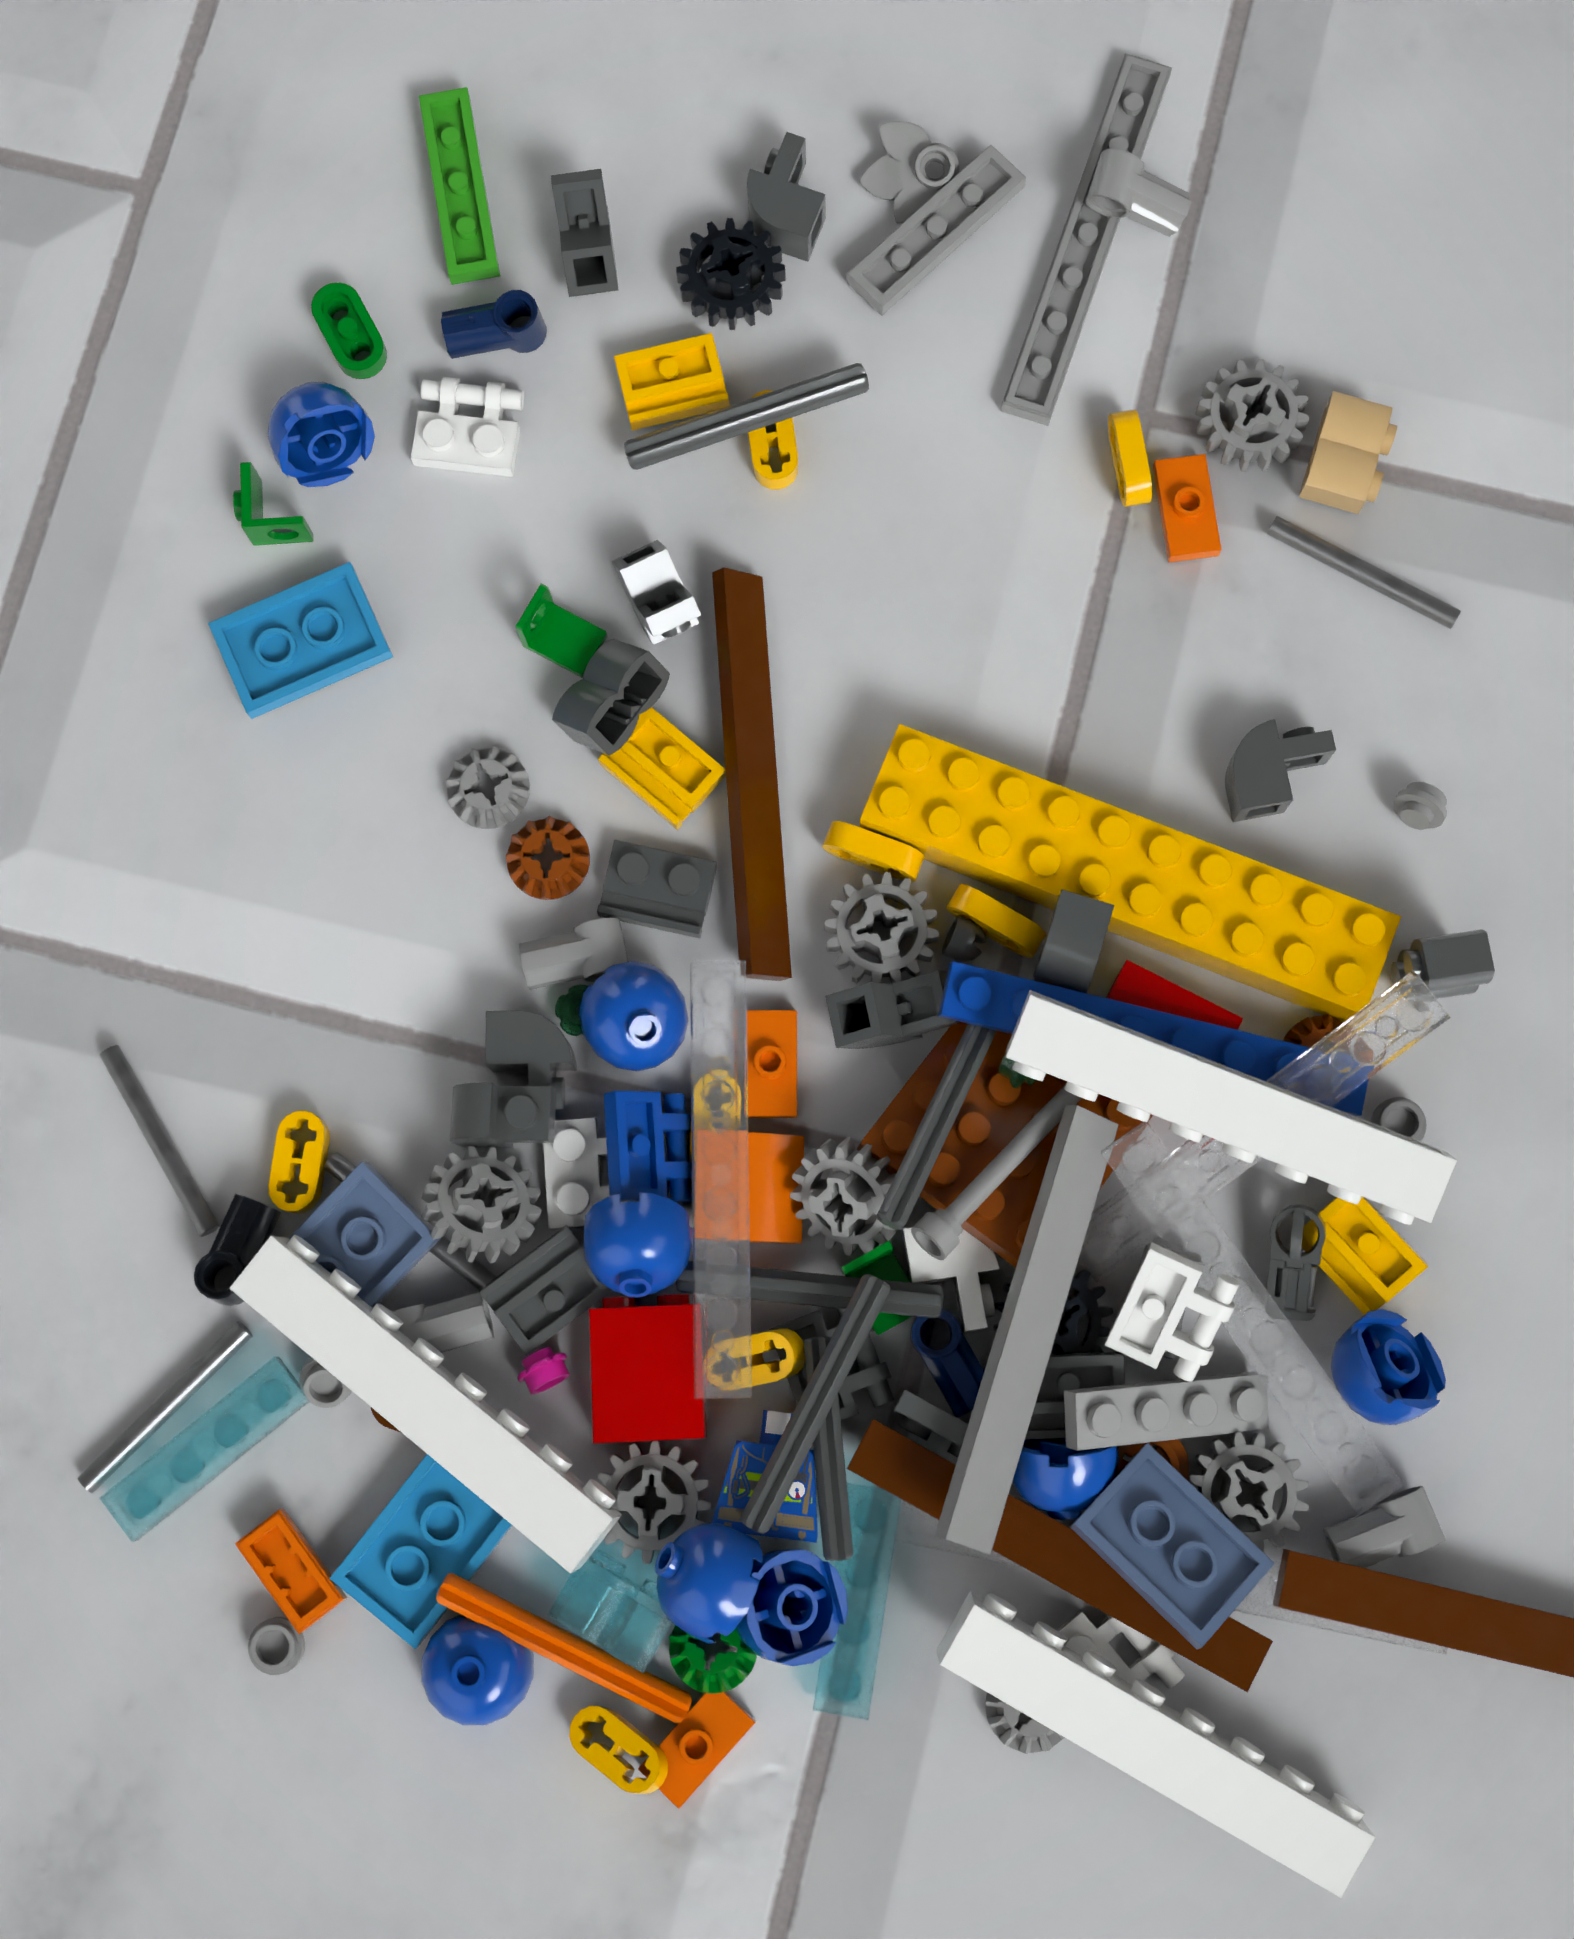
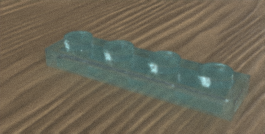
M273 1357L99 1499L131 1542L138 1541L310 1401L306 1398L299 1382L281 1358Z
M847 1483L853 1556L848 1560L835 1561V1568L846 1588L848 1614L845 1625H839L838 1632L832 1640L836 1644L828 1654L820 1658L813 1711L868 1720L901 1499L882 1488Z

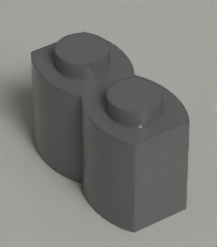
M611 639L603 644L591 657L585 669L583 679L573 684L560 698L554 710L552 720L573 741L606 755H611L628 741L637 725L639 714L651 708L660 698L667 686L670 673L650 651Z
M1483 929L1415 939L1411 943L1410 949L1400 951L1397 962H1393L1391 965L1394 989L1398 994L1403 993V998L1408 1003L1475 993L1479 985L1491 982L1495 972L1488 934Z

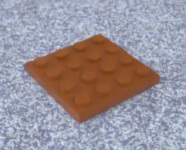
M959 1021V1024L948 1028L856 1149L860 1151L866 1144L872 1145V1157L877 1161L888 1156L890 1162L886 1170L890 1175L897 1173L968 1023ZM996 1032L922 1189L920 1197L936 1209L945 1210L1067 1083V1081L1047 1073L1044 1080L1039 1081L1014 1071L1012 1067L1015 1061L1006 1058V1049L1012 1036L1010 1033ZM1098 1094L1095 1102L1082 1098L1076 1105L1119 1124L1101 1182V1189L1148 1122L1116 1110L1119 1101ZM1060 1122L961 1225L965 1231L1015 1268Z

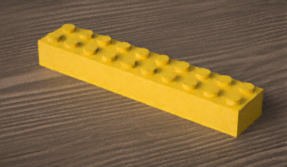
M902 724L898 725L860 817L861 828L919 850L924 854V860L1052 910L1055 908L1061 890L1112 904L1114 908L1107 931L1322 1015H1331L1332 1018L1343 1023H1349L1351 1026L1366 1015L1402 917Z

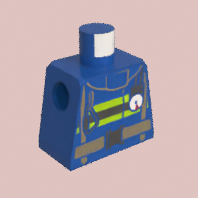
M763 1410L759 1443L736 1441L712 1523L732 1527L744 1534L817 1543L818 1521L814 1451L811 1449L769 1531L764 1534L758 1533L740 1521V1517L793 1413Z

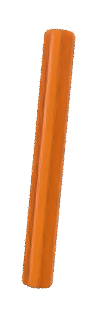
M449 1573L444 1578L436 1594V1601L439 1604L477 1623L501 1632L516 1643L674 1723H681L687 1715L692 1703L691 1695L688 1692L453 1573Z

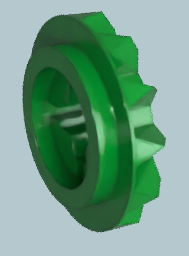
M675 1625L669 1636V1655L671 1664L678 1677L692 1689L709 1694L727 1692L740 1685L751 1673L757 1659V1654L742 1642L736 1628L727 1637L722 1634L720 1635L722 1643L729 1645L731 1649H735L737 1652L717 1653L715 1661L711 1662L710 1670H706L705 1651L697 1647L696 1644L690 1643L691 1640L699 1641V1639L689 1635Z

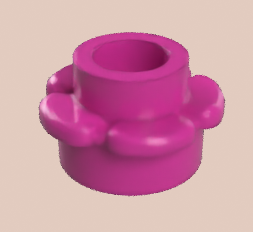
M551 1347L541 1349L529 1355L521 1362L525 1370L518 1375V1381H525L531 1395L544 1392L558 1385L570 1376L564 1363L567 1355L565 1353L554 1354Z

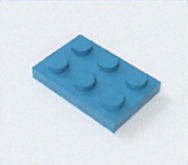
M351 562L208 623L245 711L251 719L393 658Z
M427 1454L329 1579L416 1649L449 1609L436 1601V1594L444 1578L449 1573H453L470 1581L513 1525Z

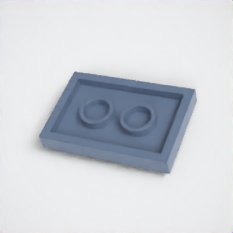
M361 1162L288 1239H291L293 1235H297L312 1245L320 1253L316 1262L330 1273L338 1269L353 1279L361 1287L357 1296L373 1308L397 1286L441 1238L433 1240L430 1236L433 1227L423 1220L422 1216L369 1162Z
M1148 1443L1137 1452L1105 1490L1070 1526L1078 1536L1195 1649H1200L1207 1643L1275 1564Z

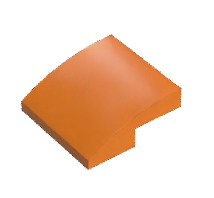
M696 1130L693 1240L802 1244V1219H797L795 1214L803 1207V1203L791 1199L790 1193L799 1185L792 1179V1175L802 1165L801 1160L804 1158V1136Z

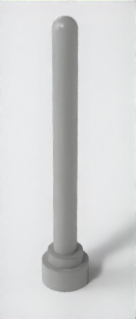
M1064 1085L945 1210L939 1208L934 1213L927 1212L911 1228L912 1236L919 1246L932 1257L944 1260L960 1243L958 1236L963 1232L961 1225L1061 1121L1065 1105H1076L1082 1098L1066 1091Z

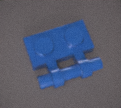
M615 1090L603 1094L609 1195L621 1194V1202L639 1201V1193H653L667 1198L666 1182H669L670 1199L676 1203L691 1201L690 1180L695 1179L694 1162H689L687 1133L691 1132V1114H686L685 1095L683 1093L664 1095L665 1113H662L661 1092ZM663 1134H666L668 1162H665Z

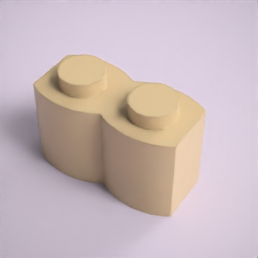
M1333 391L1322 415L1299 498L1359 514L1366 501L1374 503L1384 472L1376 470L1379 454L1386 456L1389 454L1397 431V425L1389 423L1393 408Z

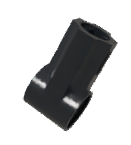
M235 1194L209 1253L202 1257L195 1267L194 1281L199 1292L221 1305L234 1306L244 1302L229 1288L225 1291L217 1292L214 1284L215 1276L223 1267L232 1265L235 1268L236 1280L272 1235L281 1212L256 1200Z

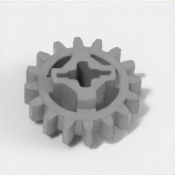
M1241 359L1237 360L1233 374L1222 367L1216 375V383L1207 381L1201 395L1204 399L1199 400L1195 415L1203 418L1199 421L1197 434L1211 435L1205 449L1207 452H1212L1220 448L1223 451L1221 464L1226 465L1234 457L1240 459V471L1246 472L1251 461H1257L1260 469L1265 471L1270 465L1272 456L1280 463H1283L1287 460L1290 448L1297 449L1304 437L1300 431H1305L1310 419L1309 415L1301 412L1305 410L1309 399L1308 396L1294 395L1300 383L1297 378L1287 382L1281 379L1284 371L1283 366L1279 365L1270 373L1265 371L1264 359H1259L1255 368L1248 370L1247 365ZM1261 405L1259 413L1255 418H1251L1249 423L1244 426V421L1250 412H1254L1256 407ZM1222 421H1224L1225 423H1227V427H1228L1229 432H1228L1227 429L1224 427Z
M890 872L884 873L881 884H874L868 874H864L862 889L857 891L852 885L847 883L843 886V892L847 899L846 902L832 899L830 902V910L838 918L826 919L824 930L837 936L826 941L827 952L840 951L842 953L835 962V967L838 970L844 969L849 965L854 968L852 982L857 984L866 974L872 976L871 982L881 983L882 977H889L892 984L901 982V973L905 970L912 977L920 975V968L916 962L917 959L931 962L934 952L925 943L938 942L939 931L927 928V925L936 921L938 914L936 909H922L928 897L925 891L919 892L914 896L909 893L911 879L905 878L897 887L892 885ZM884 898L899 902L907 909L899 911L886 904ZM863 904L864 915L860 922L852 924L850 928L846 929L847 921L852 912L859 905ZM882 921L885 928H892L888 940L881 941L878 933L870 934L873 932L874 922ZM917 932L914 946L901 958L899 946L902 940L911 937L913 933ZM864 950L878 957L880 964L869 962L856 953Z
M847 1137L838 1146L832 1139H829L818 1149L814 1148L801 1160L802 1165L792 1175V1179L799 1185L790 1193L791 1199L803 1203V1207L795 1214L796 1218H809L812 1222L807 1234L810 1237L820 1232L826 1236L825 1248L829 1250L837 1242L842 1243L845 1255L851 1256L859 1246L866 1254L875 1249L879 1244L882 1245L889 1241L896 1234L895 1229L882 1224L877 1218L875 1222L865 1225V1220H868L872 1214L878 1213L896 1175H889L886 1170L890 1158L886 1156L877 1161L872 1157V1145L866 1144L860 1151L855 1150V1144L851 1137ZM832 1168V1174L826 1179H821L823 1171Z
M468 1146L463 1160L454 1152H451L446 1158L444 1167L438 1165L434 1167L429 1178L431 1183L426 1184L421 1198L428 1203L423 1211L422 1218L425 1221L437 1222L430 1234L433 1240L444 1236L450 1240L446 1250L447 1253L451 1255L459 1247L466 1249L467 1262L472 1263L478 1252H484L489 1263H495L501 1248L511 1257L518 1250L521 1244L520 1241L525 1243L529 1241L535 1230L532 1225L536 1224L542 1211L541 1208L534 1205L541 1192L540 1188L526 1187L532 1175L529 1169L519 1173L513 1169L517 1157L511 1155L504 1162L497 1160V1150L495 1147H490L485 1157H479L475 1147ZM462 1179V1187L455 1188L453 1194L447 1195L448 1189L455 1182ZM515 1213L514 1221L508 1227L501 1229L502 1221L508 1220L510 1214Z
M1241 1432L1231 1433L1230 1447H1226L1219 1439L1212 1440L1210 1444L1215 1455L1210 1458L1197 1454L1194 1459L1203 1470L1201 1475H1188L1187 1481L1192 1485L1198 1486V1491L1226 1518L1231 1519L1238 1514L1246 1516L1257 1530L1241 1532L1262 1552H1264V1540L1266 1539L1275 1547L1281 1548L1285 1545L1283 1536L1280 1533L1283 1528L1294 1532H1299L1301 1529L1297 1521L1292 1518L1294 1511L1302 1512L1309 1509L1308 1504L1297 1500V1492L1308 1488L1309 1482L1294 1479L1292 1474L1299 1468L1301 1462L1299 1459L1286 1461L1281 1459L1286 1446L1282 1442H1276L1269 1449H1266L1265 1434L1254 1433L1249 1445H1246ZM1253 1455L1263 1459L1270 1465L1258 1471L1249 1470L1244 1462L1240 1461L1238 1456ZM1218 1471L1223 1478L1219 1495L1212 1499V1482ZM1240 1479L1244 1483L1257 1484L1258 1489L1252 1494L1255 1508L1250 1503L1237 1502L1236 1496L1242 1492L1239 1484ZM1282 1487V1503L1276 1515L1272 1508L1275 1491Z
M652 1441L649 1454L643 1455L641 1448L635 1443L629 1445L630 1460L625 1461L617 1454L610 1457L611 1463L616 1469L613 1475L603 1472L598 1473L596 1478L616 1498L612 1506L618 1511H627L638 1523L639 1537L630 1533L623 1526L620 1519L605 1537L604 1542L606 1545L614 1543L618 1539L625 1543L622 1548L621 1557L627 1559L633 1554L635 1549L642 1550L643 1563L650 1564L656 1550H662L669 1542L673 1543L678 1536L691 1527L705 1524L697 1518L698 1511L711 1509L712 1502L699 1499V1491L705 1489L710 1483L708 1479L694 1480L692 1473L699 1465L696 1459L685 1465L679 1462L682 1448L675 1446L668 1456L662 1455L660 1441ZM644 1465L642 1480L631 1490L618 1489L623 1478L631 1470ZM665 1467L674 1471L681 1478L688 1494L676 1493L665 1481ZM654 1475V1487H656L657 1496L666 1498V1507L656 1510L654 1518L651 1519L650 1529V1517L647 1516V1508L638 1506V1496L648 1494ZM672 1514L686 1515L684 1522L676 1532L660 1539L662 1523Z

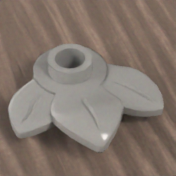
M894 121L880 125L879 135L887 155L880 157L867 168L861 176L860 183L869 193L877 198L895 200L896 223H904L959 173V161L956 154L948 146L941 143H931L929 137L919 125L911 122ZM930 162L941 164L944 170L943 175L936 179L928 177L925 173L926 165Z

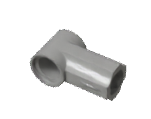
M1106 149L1102 151L1086 198L1087 206L1096 213L1106 217L1123 218L1127 216L1168 237L1175 234L1189 212L1192 202L1189 200V193L1144 171L1143 161L1133 153L1120 149Z
M602 918L591 920L574 927V932L519 943L522 970L529 990L578 979H584L586 982H595L604 975L603 971L612 965L629 962L620 919Z
M479 1293L451 1299L426 1307V1304L392 1311L403 1322L402 1326L398 1329L414 1343L418 1338L424 1339L441 1353L495 1338L488 1305Z
M1423 1486L1413 1487L1388 1496L1376 1503L1377 1508L1323 1529L1326 1544L1333 1560L1362 1568L1375 1565L1395 1555L1406 1557L1420 1553L1446 1540Z

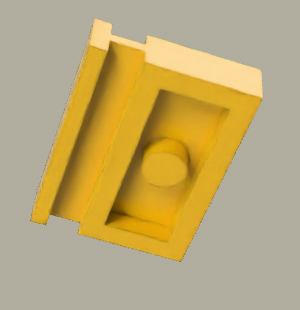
M712 333L614 356L632 431L710 413L730 406Z
M652 707L639 714V719L632 735L619 750L611 755L602 754L598 758L599 764L676 830L682 826V822L690 813H694L726 777V769Z
M1335 1197L1318 1212L1326 1226L1321 1263L1318 1266L1364 1315L1367 1312L1378 1310L1385 1303L1389 1302L1428 1268L1425 1260L1365 1197H1361L1359 1204H1353ZM1313 1219L1303 1227L1302 1249L1305 1252L1312 1249L1311 1247L1318 1238V1226Z

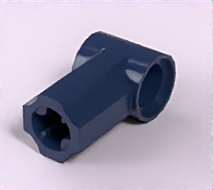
M511 290L503 293L493 303L442 312V332L447 352L451 359L507 348L518 353H529L538 349L543 344L547 334L546 324L535 299L529 293L522 290ZM521 316L530 317L524 326L510 327L516 318Z
M942 1309L940 1317L937 1318L917 1317L910 1330V1340L913 1348L921 1356L954 1416L959 1418L973 1410L984 1369L964 1337L958 1320L952 1313ZM939 1319L946 1323L950 1330V1341L946 1347L940 1350H933L924 1345L920 1338V1328L925 1321Z

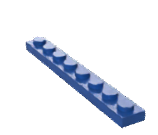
M955 961L949 964L938 1013L939 1017L1012 1034L1029 990H1032L1353 1116H1362L1372 1062Z

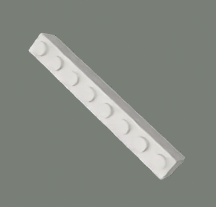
M1029 990L1006 1049V1058L1015 1061L1012 1069L1022 1075L1039 1081L1044 1080L1046 1073L1067 1081L1064 1088L1066 1091L1094 1102L1098 1094L1119 1101L1116 1110L1144 1122H1148L1151 1114L1170 1121L1169 1131L1183 1138L1200 1142L1203 1135L1219 1140L1224 1142L1221 1151L1232 1157L1253 1163L1255 1156H1260L1275 1162L1274 1171L1286 1178L1303 1184L1306 1183L1308 1176L1329 1183L1327 1192L1353 1204H1359L1361 1197L1382 1204L1379 1211L1381 1214L1404 1224L1412 1225L1414 1217L1429 1223L1432 1222L1457 1163V1160L1444 1150L1032 990Z
M293 1235L291 1239L270 1236L229 1289L570 1574L579 1570L622 1516L612 1506L616 1498L595 1480L589 1479L585 1484L571 1473L569 1469L573 1465L572 1461L556 1447L546 1443L541 1448L525 1435L530 1427L515 1413L507 1408H503L499 1413L484 1401L483 1398L486 1396L487 1391L474 1379L464 1373H460L458 1377H455L444 1368L441 1363L445 1357L433 1345L422 1338H418L414 1343L398 1330L403 1322L393 1312L379 1303L372 1308L357 1296L361 1287L353 1279L338 1269L330 1273L316 1262L320 1253L312 1245L297 1235Z
M969 1592L937 1648V1655L941 1666L1340 1898L1343 1896L1375 1839V1836L1362 1819L1365 1812L1339 1794L1334 1793L1331 1800L1315 1792L1312 1790L1315 1783L1289 1765H1284L1281 1771L1263 1761L1265 1754L1247 1740L1235 1736L1233 1741L1229 1742L1213 1732L1216 1727L1215 1724L1197 1711L1185 1707L1181 1714L1163 1703L1166 1696L1147 1682L1136 1678L1133 1685L1124 1681L1114 1675L1117 1668L1097 1653L1086 1650L1084 1656H1081L1064 1646L1067 1639L1049 1625L1037 1621L1033 1628L1014 1617L1017 1609L999 1596L987 1593L985 1599L975 1593Z

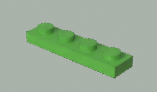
M464 87L419 95L451 285L500 277L468 88Z

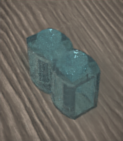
M598 1550L595 1557L590 1556L579 1570L571 1573L547 1615L572 1632L596 1644L625 1664L644 1673L672 1622L668 1620L660 1607L656 1582L646 1578L641 1586L623 1575L627 1568L624 1563L608 1553Z

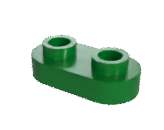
M330 283L320 288L313 297L311 310L339 367L346 375L355 379H367L375 376L383 369L386 363L387 350L359 294L353 287L345 283ZM340 310L348 311L346 317L340 320L333 319L336 312ZM361 351L370 352V355L365 360L357 361L354 359Z

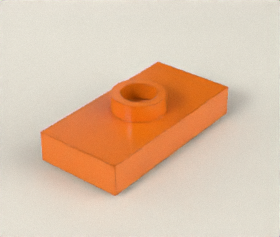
M1206 454L1155 460L1153 473L1168 563L1219 556L1222 549Z
M744 1010V1118H797V1010Z
M284 1508L276 1511L235 1543L298 1634L306 1631L348 1598L343 1590L329 1579L331 1577L330 1572Z
M727 1692L716 1694L704 1693L687 1712L682 1722L678 1723L658 1745L665 1753L668 1762V1774L664 1783L658 1789L679 1809L755 1724L756 1720ZM645 1760L638 1770L648 1778L651 1771L646 1768Z

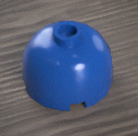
M308 382L292 388L283 395L271 411L267 432L274 458L282 472L287 477L289 475L296 478L300 485L306 487L329 486L345 480L354 473L348 466L355 463L361 455L366 460L372 451L375 439L372 421L362 406L347 390L326 382Z
M631 961L612 965L603 971L604 975L599 977L592 986L590 984L583 993L579 1010L582 1034L596 1055L616 1068L636 1072L656 1068L671 1058L685 1039L689 1022L685 997L671 977L651 964Z
M639 1193V1201L621 1203V1194H617L595 1203L585 1215L583 1243L585 1261L597 1281L615 1292L629 1297H643L648 1294H654L673 1285L688 1265L692 1242V1227L689 1226V1214L685 1208L672 1199L653 1193Z
M1384 1309L1367 1312L1344 1332L1335 1344L1330 1367L1336 1389L1342 1400L1354 1412L1373 1423L1398 1425L1416 1419L1437 1406L1440 1400H1437V1393L1445 1389L1446 1378L1441 1360L1427 1337L1422 1332L1414 1337L1407 1329L1401 1326L1407 1319L1398 1313Z
M1066 1438L1025 1440L1012 1483L1022 1498L1037 1508L1047 1510L1049 1517L1060 1520L1075 1519L1081 1515V1510H1085L1117 1476L1119 1450L1117 1446L1077 1451L1066 1447Z
M706 1523L691 1527L678 1536L673 1543H667L657 1557L655 1572L658 1575L656 1588L660 1607L668 1620L689 1635L708 1644L716 1643L712 1636L717 1632L726 1637L733 1632L747 1613L757 1592L760 1580L750 1575L753 1568V1559L761 1563L763 1560V1552L759 1541L732 1527L719 1523Z
M804 1549L776 1550L764 1554L762 1563L757 1560L753 1561L750 1576L760 1581L751 1605L736 1629L742 1642L763 1659L787 1666L812 1664L832 1650L836 1644L832 1640L838 1632L839 1625H845L848 1614L846 1588L837 1569L829 1562L822 1561L817 1555L812 1554L813 1552Z
M461 1614L447 1620L430 1637L422 1656L421 1682L429 1702L443 1717L462 1725H488L507 1717L525 1699L534 1677V1654L532 1650L516 1643L501 1632L477 1623Z

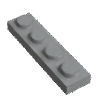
M992 145L988 146L847 273V283L883 316L1025 187L1026 177Z
M1251 1371L1195 1377L1192 1382L1183 1379L1064 1390L1066 1447L1077 1451L1269 1429L1266 1373Z

